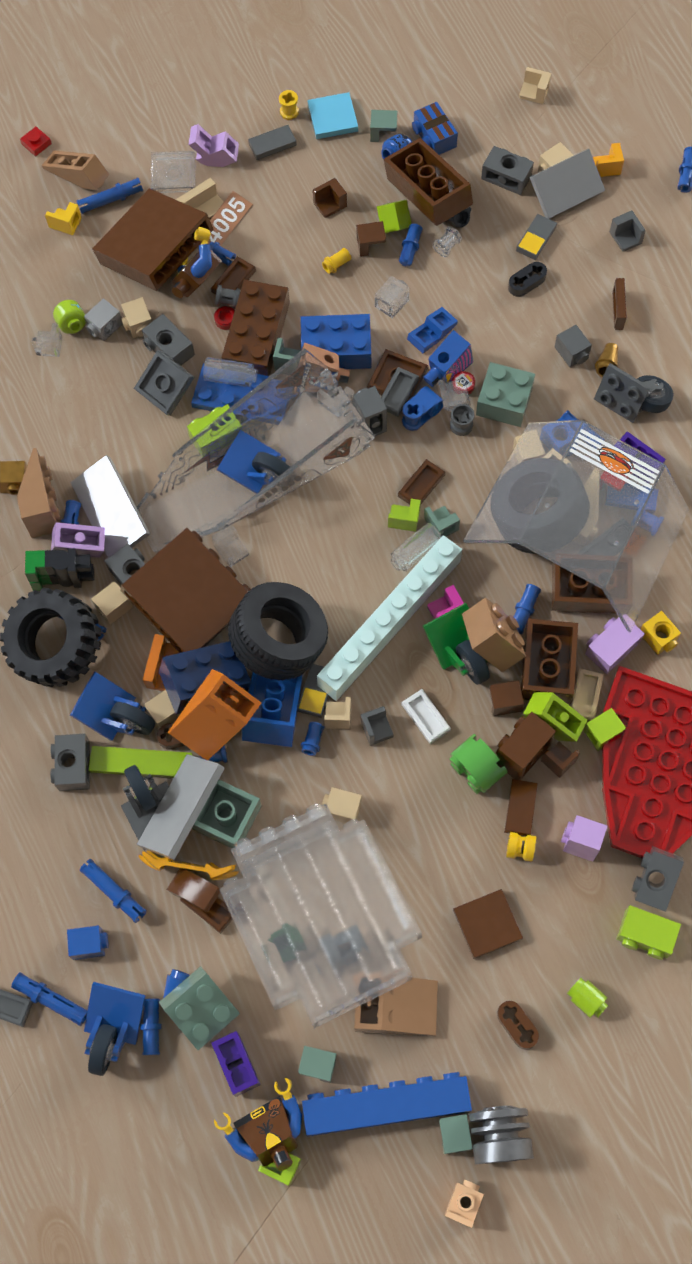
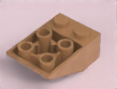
M37 448L32 450L17 495L21 519L31 538L51 534L55 523H59L62 520L60 511L56 508L55 504L57 496L54 487L51 485L53 478L50 467L47 466L45 456L39 455Z
M357 973L355 1032L436 1036L438 981L388 974Z

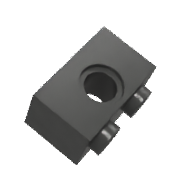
M493 146L482 166L481 179L521 195L530 180L529 177L532 176L534 162L526 157L513 154L506 149Z
M164 314L142 329L143 344L150 352L154 351L156 353L157 350H161L180 366L195 355L192 342Z
M375 386L359 390L353 395L354 419L365 440L387 432V408Z
M126 544L107 558L105 563L110 573L122 585L131 577L129 575L131 571L139 570L145 565L143 562L145 558L137 548L133 550L129 544Z
M86 734L55 735V744H51V758L55 759V768H52L50 772L51 783L59 791L90 789V740ZM70 758L76 759L74 765L64 767L66 760Z
M653 846L650 853L645 852L641 862V867H644L642 876H636L631 890L635 892V901L666 912L684 864L683 857ZM654 872H660L664 875V879L661 883L655 884L649 880V876Z

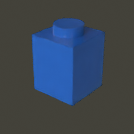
M99 925L67 929L68 955L71 959L79 960L105 956V948L109 947L108 934L103 932Z

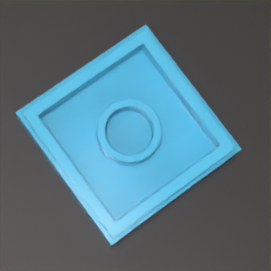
M349 92L307 100L316 139L358 132V123Z

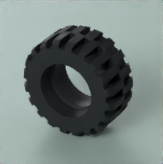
M42 588L40 592L36 590L29 592L28 598L23 596L16 601L18 605L15 608L11 606L7 612L10 614L8 619H4L2 627L5 628L4 633H0V641L4 642V646H1L2 655L8 657L5 662L10 668L14 669L15 674L25 678V680L43 686L53 687L55 685L62 687L68 684L67 681L71 683L78 681L80 673L85 675L90 670L88 665L91 662L95 663L97 659L95 652L96 649L100 650L101 642L98 641V637L102 634L101 628L95 625L99 622L97 616L91 613L92 609L86 603L62 590ZM61 616L67 628L64 646L52 658L41 660L35 646L37 633L46 621Z

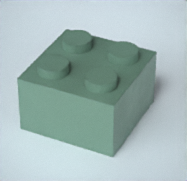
M490 362L477 401L476 416L521 427L533 389L535 373Z
M218 780L192 829L239 852L262 807L260 798L222 780Z
M201 966L159 1002L164 1011L197 1050L201 1049L240 1014Z

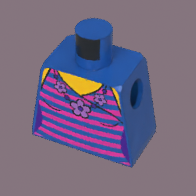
M453 330L429 357L430 371L423 377L426 383L434 387L441 380L446 385H449L455 374L464 371L473 363L471 344Z

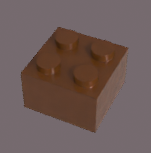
M533 712L527 717L521 716L514 725L515 729L511 736L506 734L497 745L499 748L496 754L500 760L496 764L500 768L505 766L508 774L516 780L523 779L551 746L556 733L555 729Z

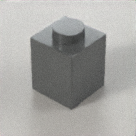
M577 325L557 335L555 349L569 367L575 364L580 365L589 358L592 344Z

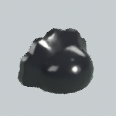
M471 207L451 217L448 221L457 228L466 226L470 221Z

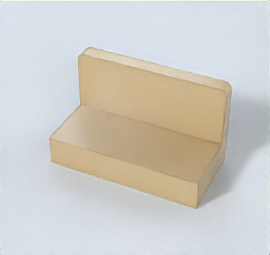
M211 178L175 199L207 213L209 220L224 203L217 195L216 183Z

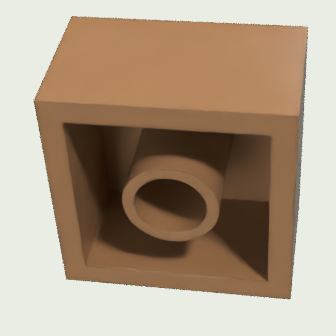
M485 597L462 614L472 649L502 673L526 657L523 648L525 642L517 629L519 628L518 622L512 615H506L497 603L493 604Z

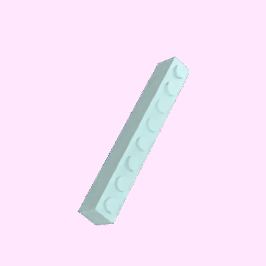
M443 535L317 675V686L337 701L460 563L462 548Z

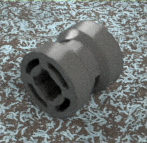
M459 404L452 409L450 429L454 434L465 436L472 431L475 416L474 410L466 404Z

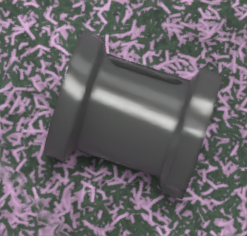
M218 285L215 305L220 303L233 306L236 309L240 289L232 290Z

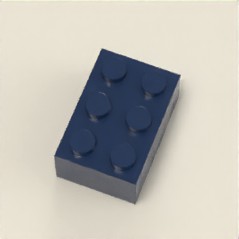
M230 641L163 657L159 674L176 715L182 713L212 669L224 674L248 692L251 685L250 677L244 664L234 653Z

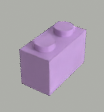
M55 523L52 529L51 550H64L68 552V548H76L78 555L90 554L91 557L99 558L104 552L105 527Z
M621 614L617 619L611 618L604 626L605 631L600 635L594 634L586 643L588 648L585 655L606 674L641 643L645 634L624 614Z
M577 815L574 822L569 821L561 839V842L565 843L563 851L593 862L600 851L607 825Z

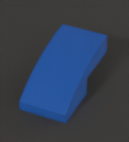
M441 307L427 316L424 324L408 334L407 340L423 354L444 338L457 325L458 320Z

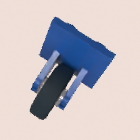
M242 430L237 434L217 468V471L257 495L263 485H272L274 482L287 486L294 477L293 469L285 463L286 459L282 458L279 452Z
M93 672L70 714L71 717L110 741H113L117 732L126 733L131 736L134 732L150 735L156 724L155 720L145 713L146 707H142L140 703L134 702L136 697L97 672Z
M93 982L84 1032L90 1033L84 1053L90 1055L88 1063L89 1073L103 1076L110 1062L118 1061L125 1042L136 1045L146 995Z

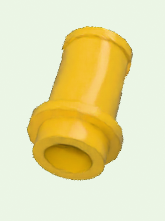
M342 248L331 257H325L322 266L328 274L335 273L337 268L349 262L352 258L346 248Z

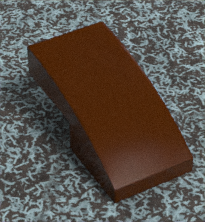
M512 779L504 833L510 834V832H515L521 836L531 835L538 783Z
M183 868L179 869L166 889L173 895L188 901L205 912L210 910L222 891L218 886Z

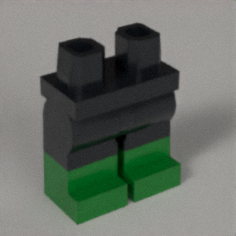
M68 548V552L64 550L25 551V575L33 591H40L43 585L60 584L63 587L73 585L74 588H82V581L95 580L94 564H91L90 554L78 555L76 548Z

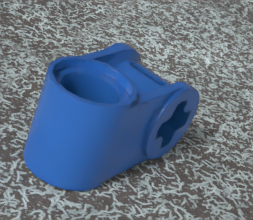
M428 386L423 387L413 398L404 404L402 410L404 415L402 418L403 426L407 430H418L442 410L445 401Z

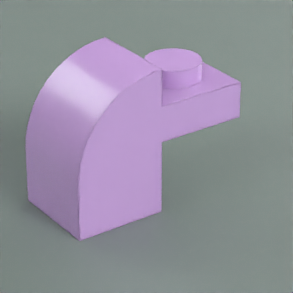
M199 124L191 127L189 146L197 152L196 160L206 166L224 167L237 162L239 143L226 131L211 136Z

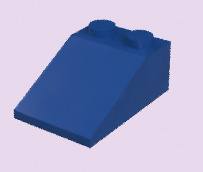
M254 672L252 673L248 693L259 700L261 704L248 723L242 728V741L292 747L303 674L294 679L282 681L267 679Z

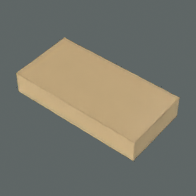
M579 668L571 707L589 722L596 715L604 674Z

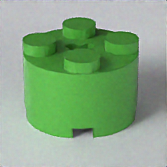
M472 734L450 754V765L459 775L464 773L467 776V784L476 794L480 792L485 793L508 773L505 766L500 769L496 764L500 759L482 739L477 740L475 734Z

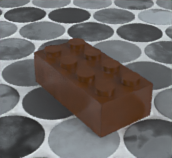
M421 138L383 159L387 179L434 225H440L473 205L471 184Z
M244 279L221 357L223 367L270 376L278 338L281 337L290 304L288 287Z

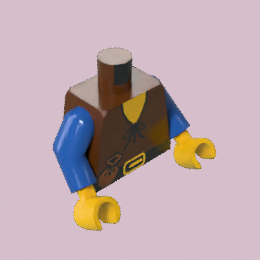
M199 227L195 231L194 239L201 241L199 251L188 263L187 258L177 269L178 274L171 281L173 285L172 293L178 298H183V296L188 298L222 262L210 249L208 241L211 233L206 228Z
M286 1077L285 1080L288 1084L286 1091L279 1089L277 1081L274 1084L275 1091L283 1095V1099L278 1096L233 1123L235 1128L231 1127V1118L226 1113H223L228 1120L225 1127H220L214 1119L215 1127L226 1133L224 1137L236 1154L251 1162L259 1160L263 1166H268L274 1162L278 1171L286 1170L292 1165L293 1161L289 1153L298 1147L296 1138L301 1132L302 1113L295 1095L290 1093L292 1082Z

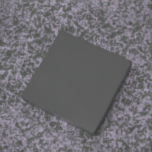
M157 350L134 389L166 415L171 416L195 377L164 352Z

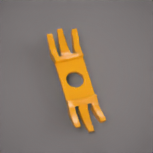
M149 850L147 852L142 851V855H139L141 861L158 871L163 870L165 866H173L207 872L212 880L227 879L239 873V871H233L236 868L234 864L224 868H220L212 862L206 863V865L175 861L167 857L161 858Z

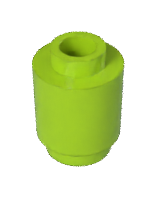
M580 978L567 993L572 998L570 1001L589 1018L593 1014L599 1017L608 1007L605 1003L608 997L589 980L585 981Z

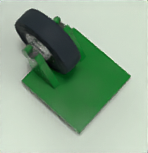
M463 603L423 625V628L441 668L445 670L453 665L462 676L467 674L478 685L490 678L489 669L486 664L488 661L471 647L462 616L469 607L467 603Z

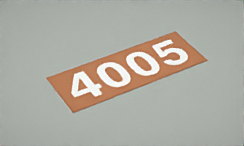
M232 191L210 219L214 230L211 232L208 244L210 242H219L221 246L253 204Z

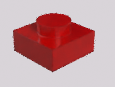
M36 126L20 138L21 144L35 157L52 144L50 138Z

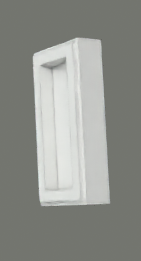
M423 689L401 702V705L429 744H432L451 731L450 726Z

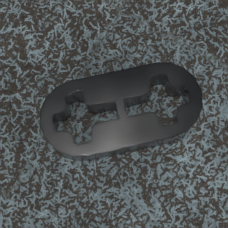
M533 262L513 274L508 284L510 294L521 297L541 285L546 279V266L541 262ZM533 271H534L535 273H539V272H540V273H541L540 276H539L538 274H534V275L532 276Z

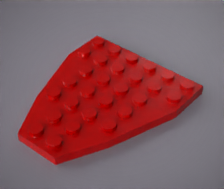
M619 666L602 712L604 713L612 708L625 726V730L610 739L602 747V792L610 846L642 859L645 852L650 853L652 846L673 854L692 836V691Z

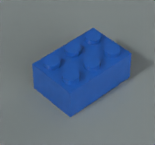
M370 314L301 316V350L303 344L308 343L336 353L339 356V368H372Z

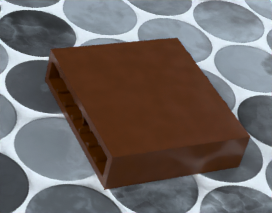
M149 188L92 250L101 265L157 291L201 244V241L194 239L195 231L202 227L208 229L211 233L214 229L207 213Z
M187 527L121 585L120 590L179 653L203 648L229 625L230 618L245 594L251 590L246 584L242 585L236 579V573L229 566L225 567L219 561L220 557L213 549L205 547L202 543L203 539L196 531L193 530L191 532Z

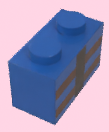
M438 102L414 111L412 128L415 134H419L422 140L438 155L457 147L458 132Z

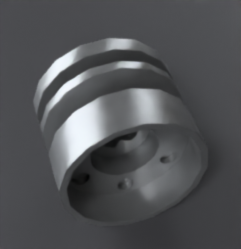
M511 1105L496 1106L469 1114L470 1122H483V1127L472 1128L471 1134L484 1135L485 1141L473 1145L475 1164L534 1158L531 1139L518 1137V1131L529 1128V1123H516V1118L528 1116L527 1108H518Z

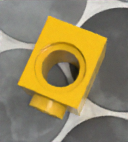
M660 611L642 624L640 630L645 633L643 639L657 655L664 650L668 653L679 644L677 640L681 632L663 611ZM656 632L665 633L667 638L658 637Z

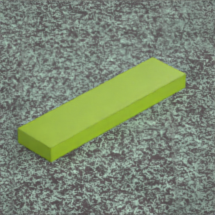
M92 746L89 772L125 775V769L136 765L142 776L151 774L152 777L174 778L186 755L193 756V753Z

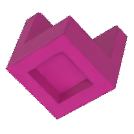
M452 585L445 588L443 597L428 603L427 608L433 619H436L462 605L464 602L455 586Z

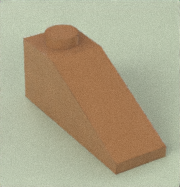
M54 150L42 164L44 170L83 189L98 190L109 176V173L95 154Z

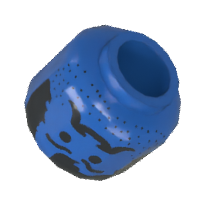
M396 134L384 141L381 150L382 158L385 159L413 141L404 134Z

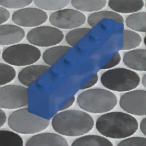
M459 1072L443 1074L444 1079L433 1081L432 1076L417 1078V1084L406 1085L405 1080L390 1082L389 1088L378 1089V1084L363 1086L362 1092L351 1093V1089L334 1091L335 1096L324 1097V1093L307 1095L308 1100L302 1101L306 1136L471 1112L472 1107L467 1077H460Z

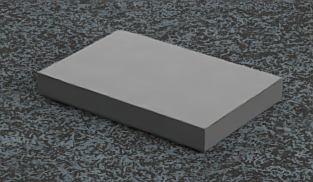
M590 149L583 150L529 177L543 213L548 219L605 191Z

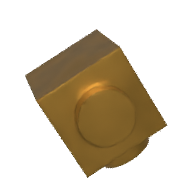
M0 461V493L18 495L27 468L25 461Z

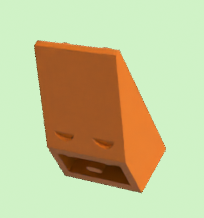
M212 669L167 733L205 760H209L248 723L261 702L227 676Z

